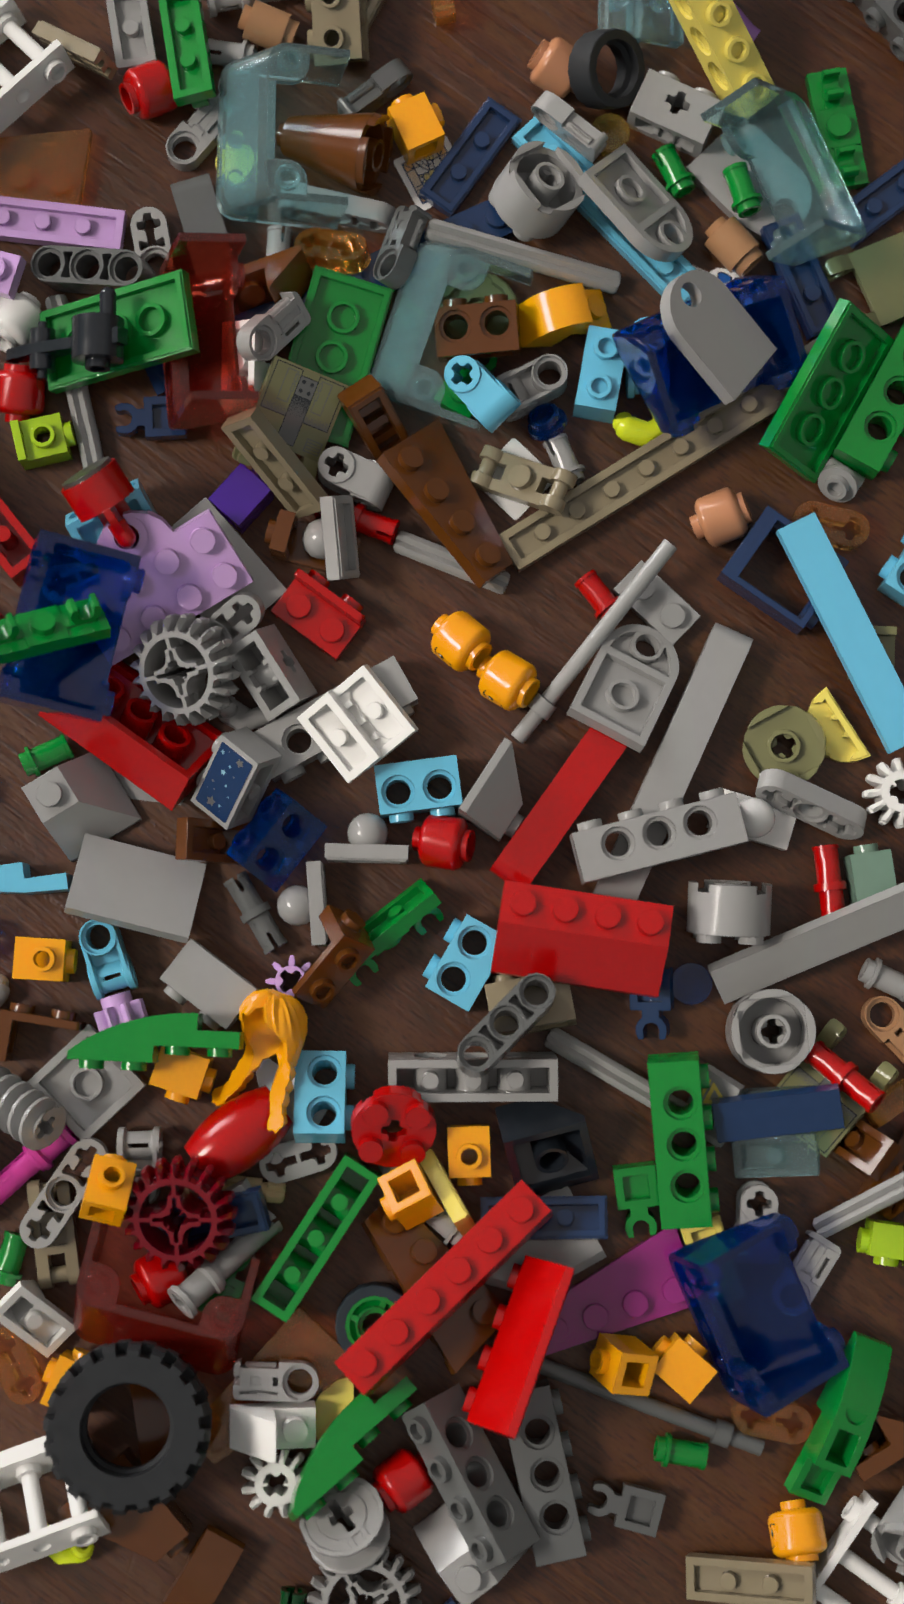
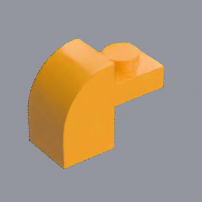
M583 283L568 284L543 291L518 305L522 348L552 347L572 334H587L589 325L612 328L601 289H584Z

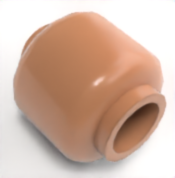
M555 37L550 42L543 39L527 65V68L531 70V82L541 90L550 91L561 99L570 92L574 94L568 75L569 56L574 46L561 37Z
M724 487L697 499L694 505L696 514L689 517L697 539L705 537L707 542L713 547H719L744 537L748 532V524L753 522L752 514L742 491L735 493L729 487Z

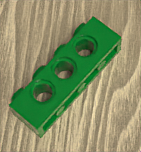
M904 323L830 456L870 481L880 471L887 474L898 455V452L892 448L899 436L904 438V404H894L887 396V390L890 389L898 390L904 396ZM868 425H880L886 433V439H874L868 432Z
M699 1051L648 1054L647 1067L661 1230L712 1227V1213L720 1212L718 1187H710L709 1172L717 1171L715 1146H706L705 1130H713L711 1104L703 1105L702 1089H710L708 1063H699ZM676 1090H685L690 1093L693 1100L687 1106L678 1107L671 1103L669 1096ZM679 1132H689L696 1138V1141L692 1146L682 1148L677 1146L672 1139ZM691 1173L699 1179V1183L693 1188L686 1189L678 1185L676 1179L681 1174Z
M346 1152L251 1300L287 1323L377 1185V1178L382 1176V1174L349 1152Z

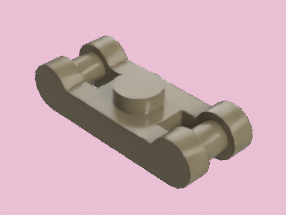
M484 445L479 456L482 459L478 470H474L470 476L474 488L554 515H562L566 506L564 501L568 489L572 490L578 478L574 473L563 468H553L503 452L491 445ZM497 467L505 469L501 480L492 478ZM546 484H552L549 493L542 494Z
M41 1179L27 1181L29 1209L47 1182L42 1183ZM59 1181L53 1188V1197L58 1199L59 1204L69 1205L73 1202V1184L69 1181ZM48 1211L38 1222L31 1220V1225L34 1227L32 1236L36 1239L42 1235L49 1237L51 1232L46 1228L48 1222L54 1215H57L62 1220L64 1214ZM74 1213L59 1237L52 1244L41 1249L34 1248L37 1277L41 1290L54 1288L55 1283L69 1282L70 1285L84 1283V1269L80 1257ZM64 1253L66 1265L53 1267L51 1255Z

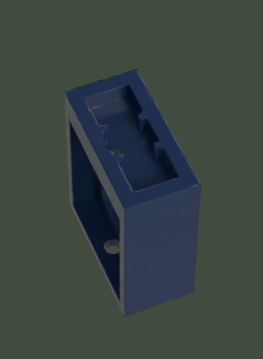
M767 506L716 580L797 635L804 626L812 630L819 620L810 600H808L799 615L796 616L739 577L767 534L771 532L776 535L778 529L793 523ZM836 553L841 565L845 569L850 561Z

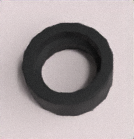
M617 28L599 29L584 33L575 42L569 56L568 75L570 86L576 98L587 108L597 110L619 109L628 106L636 98L644 81L645 63L643 52L637 40L631 34ZM604 45L611 49L617 66L616 81L608 94L603 91L599 84L596 72L597 58Z

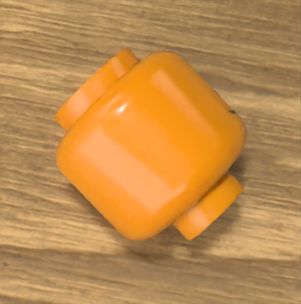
M457 611L451 615L443 614L435 621L431 628V633L433 634L431 640L432 652L458 672L478 669L482 660L491 654L490 631L465 611Z
M502 650L493 657L490 655L486 656L480 663L476 676L480 678L478 686L480 694L508 711H513L519 707H527L537 694L540 686V680L536 679V667L508 650Z
M805 1499L780 1502L781 1511L772 1513L768 1518L774 1555L791 1561H819L818 1554L827 1548L821 1511L815 1507H806Z

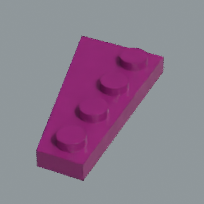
M665 1229L657 1232L656 1235L641 1241L611 1263L605 1264L594 1271L586 1279L571 1286L546 1355L597 1339L599 1333L612 1334L702 1304L677 1229Z

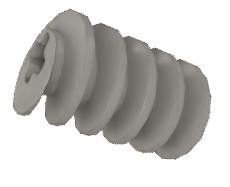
M0 1066V1129L10 1134L14 1140L21 1142L24 1147L30 1150H42L50 1146L59 1138L67 1120L66 1110L63 1106H57L55 1100L45 1096L42 1091L34 1089L32 1084L22 1081L20 1076L11 1073L8 1068Z

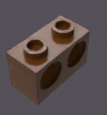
M494 294L484 296L483 303L467 304V299L453 298L442 301V307H433L436 351L439 361L446 363L459 355L470 356L475 360L522 355L519 312L516 300H508V295ZM495 316H504L509 320L508 329L501 335H492L487 331L489 320ZM454 320H463L468 323L467 333L460 339H451L446 334L448 325Z

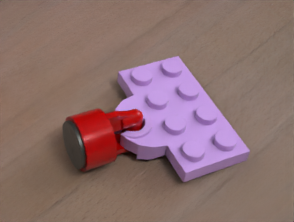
M104 457L77 472L62 484L63 489L61 493L80 522H85L98 516L104 525L96 545V561L101 573L67 593V598H73L74 602L88 599L91 593H95L111 627V637L98 640L96 643L111 666L134 653L133 649L136 645L142 643L139 636L144 631L151 629L150 625L154 621L164 620L166 616L175 613L177 615L180 614V616L185 613H194L197 616L253 582L251 574L210 508L175 529L162 516L150 510H131L125 498L133 492L134 487L115 458Z

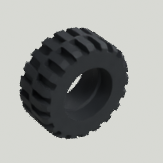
M121 1339L118 1342L105 1343L94 1348L91 1352L83 1355L73 1363L60 1378L47 1403L49 1406L43 1420V1431L46 1432V1441L43 1445L46 1457L50 1456L54 1465L51 1470L57 1480L63 1479L68 1485L66 1491L75 1499L79 1496L89 1502L87 1507L99 1512L103 1507L112 1509V1515H126L127 1511L138 1510V1513L141 1514L152 1511L153 1506L163 1503V1505L176 1498L179 1491L183 1488L186 1489L194 1480L195 1474L202 1466L207 1454L213 1419L212 1408H210L208 1400L209 1394L205 1384L201 1383L197 1376V1371L190 1362L187 1364L179 1357V1353L171 1348H168V1350L156 1345L157 1342L144 1339L143 1342L132 1341V1339ZM123 1384L141 1385L153 1391L165 1404L170 1419L169 1436L163 1449L152 1460L134 1467L119 1466L104 1459L94 1449L88 1434V1418L95 1401L107 1390Z

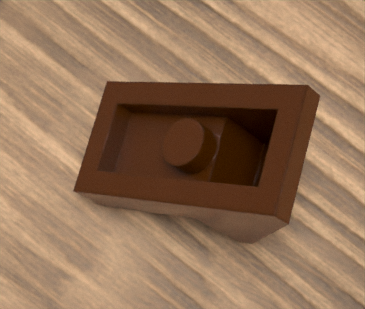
M301 244L225 271L226 283L241 312L274 301L276 304L281 299L280 292H297L302 297L309 289L313 270Z
M177 818L175 860L196 861L204 864L250 865L252 824L244 823L226 830L215 820Z
M860 1119L832 1153L858 1172L864 1173L878 1182L902 1147Z
M878 1410L874 1423L883 1437L879 1440H876V1438L867 1440L854 1469L863 1482L904 1458V1417Z

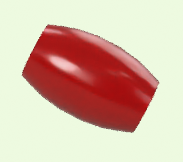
M266 1085L244 1092L224 1103L197 1127L185 1144L184 1148L190 1158L198 1157L199 1169L204 1171L208 1165L213 1164L214 1171L211 1177L215 1180L222 1176H226L227 1180L252 1168L281 1142L292 1126L293 1121L287 1114L288 1123L277 1133L267 1129V1122L270 1116V1090Z

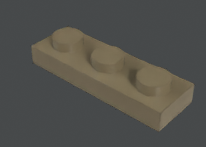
M257 406L226 419L221 429L287 511L296 513L297 519L321 511L319 497L328 495Z
M690 1552L686 1555V1600L730 1604H816V1563Z

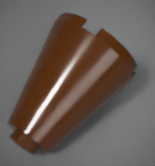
M378 112L291 115L287 118L286 122L280 124L276 142L278 147H281L283 156L361 195L374 196L383 185L376 183L379 173H387L390 166L394 134L393 127L385 126V121L390 120V117Z

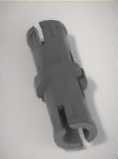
M243 871L236 875L244 889L243 892L239 889L233 877L223 885L227 888L240 909L242 923L244 925L248 923L263 949L264 955H268L275 951L267 936L268 934L271 935L278 948L288 943V940L283 936L269 913V910L272 909L268 901H262L248 876V872Z

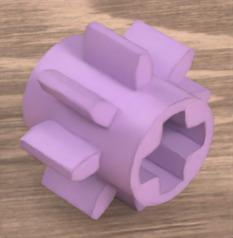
M290 955L288 959L289 966L282 967L276 962L272 964L278 973L275 978L266 979L265 983L276 985L278 992L292 995L295 998L292 989L285 991L282 988L286 983L282 976L285 972L295 974L298 971L303 976L312 964L308 962L301 968L297 967L295 956Z
M130 990L100 999L103 1010L93 1013L99 1032L127 1021L148 1017L143 998L133 1000Z

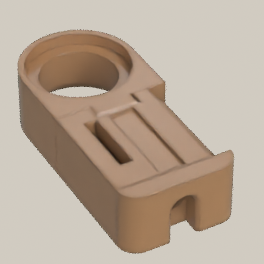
M875 996L868 999L861 1009L862 1023L880 1043L885 1042V1045L904 1064V1009L894 999L887 996ZM880 1002L887 1004L892 1010V1019L884 1027L876 1026L870 1018L871 1008Z

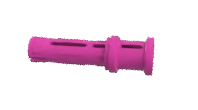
M66 1124L59 1138L50 1146L35 1151L22 1146L23 1151L0 1171V1205L40 1170L43 1172L50 1170L54 1166L53 1161L70 1145H74L80 1140Z

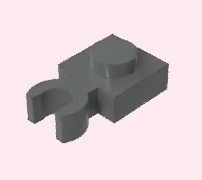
M593 1481V1490L605 1493L606 1500L601 1505L587 1503L586 1508L590 1514L602 1517L610 1512L614 1513V1527L656 1538L666 1498L665 1492L624 1481L621 1493L613 1491L612 1487L605 1481Z

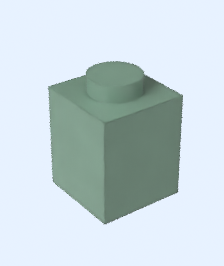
M878 843L854 846V854L843 857L850 905L897 885L891 849L879 850Z

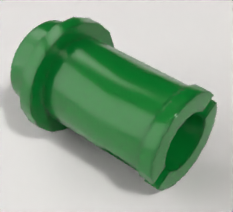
M673 143L661 146L656 150V153L652 154L651 158L656 163L667 184L665 187L666 191L672 194L675 199L682 198L695 189L696 186L693 182L695 175L693 172L687 171Z
M737 162L726 167L722 173L733 199L732 211L738 213L740 218L751 217L760 212L763 197L760 193H756L748 172L747 163Z
M64 733L32 749L26 746L24 747L25 752L18 754L28 777L34 774L39 777L42 775V770L74 757Z
M8 1230L4 1231V1238L0 1248V1284L14 1287L17 1280H22L23 1275L19 1272L28 1245L23 1242L20 1233Z
M666 1432L664 1436H656L653 1460L660 1462L662 1467H667L668 1463L705 1470L709 1446L706 1442L700 1443L672 1438L671 1433Z

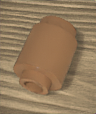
M255 0L252 7L245 4L237 28L244 30L242 39L275 53H279L280 50L289 53L300 22L291 19L292 14Z
M721 216L705 232L709 237L705 242L708 250L730 273L736 272L740 278L748 274L764 257L763 252L759 249L761 244L735 216L730 217L728 220Z

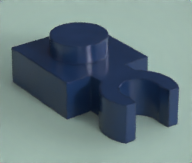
M185 395L143 397L144 409H137L129 403H120L115 406L117 415L128 414L132 416V421L129 425L116 426V432L121 437H131L137 434L139 430H145L147 441L188 439Z
M664 967L658 998L629 994L630 1010H642V1018L636 1025L638 1039L647 1037L648 1023H654L658 1026L660 1040H664L669 1036L670 1024L663 1015V1011H671L674 1008L673 967Z

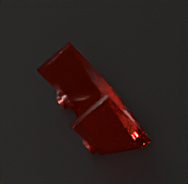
M179 232L160 267L158 276L179 269L189 273L200 353L163 363L167 420L171 430L192 429L225 422L228 417L253 408L259 400V391L254 390L253 384L247 383L245 376H239L233 300L237 295L238 289H243L245 285V267L243 263H238V255L246 244V234Z
M93 1221L76 1286L73 1324L78 1336L87 1342L98 1345L115 1343L121 1339H132V1341L143 1342L144 1339L157 1342L156 1345L167 1350L171 1348L179 1353V1357L187 1364L190 1362L195 1370L214 1375L228 1372L234 1366L239 1356L253 1302L251 1298L256 1291L265 1253L257 1251L253 1256L242 1298L238 1299L230 1296L213 1298L204 1307L200 1323L198 1324L118 1303L117 1300L121 1288L120 1277L114 1268L99 1262L109 1225Z

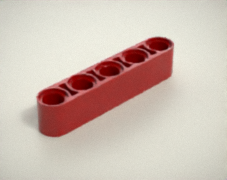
M590 727L489 871L503 881L531 884L627 746Z

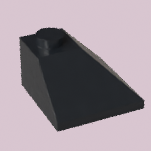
M514 1102L495 1107L515 1185L522 1179L536 1195L567 1186L570 1187L600 1179L584 1115L550 1102Z

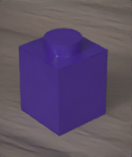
M240 463L208 500L226 521L243 534L274 500V495L253 468L249 470Z

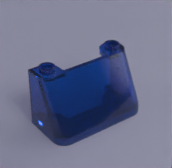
M751 275L724 283L777 348L741 393L759 385H773L775 390L790 387L806 360L807 354L784 276ZM691 298L685 300L684 302L691 307ZM660 312L612 334L619 357L662 433L671 434V437L689 434L695 430L694 424L700 420V412L722 403L669 338L663 326Z
M40 529L31 549L15 615L53 605H63L70 598H73L74 602L88 599L89 594L95 593L110 624L111 637L3 664L0 673V703L100 723L102 716H110L115 692L108 691V678L127 601L132 593L139 594L142 588L145 569L139 568L141 556Z
M777 1212L769 1213L686 1244L669 1254L671 1268L723 1386L737 1402L766 1418L850 1366L843 1351L846 1349L843 1337L834 1327L828 1328L816 1320L789 1256L797 1248L798 1230L788 1216Z

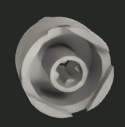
M531 141L518 148L495 180L488 196L490 204L496 209L500 218L513 230L514 235L524 242H530L533 239H546L557 234L581 204L585 196L581 187L576 183L583 174L577 161L568 152L559 147L555 151L543 147L546 142Z
M704 879V888H698L696 880H689L686 931L693 933V938H696V942L718 944L721 943V936L735 937L734 939L738 940V944L763 945L764 937L770 936L772 884L762 883L761 890H757V886H751V881Z
M763 989L749 993L733 1004L726 1020L725 1036L731 1053L740 1064L757 1072L781 1074L795 1069L807 1057L815 1044L816 1025L811 1011L799 998L784 990ZM767 1020H770L772 1026H778L779 1034L772 1036L771 1043L768 1037L761 1035V1028L767 1027Z

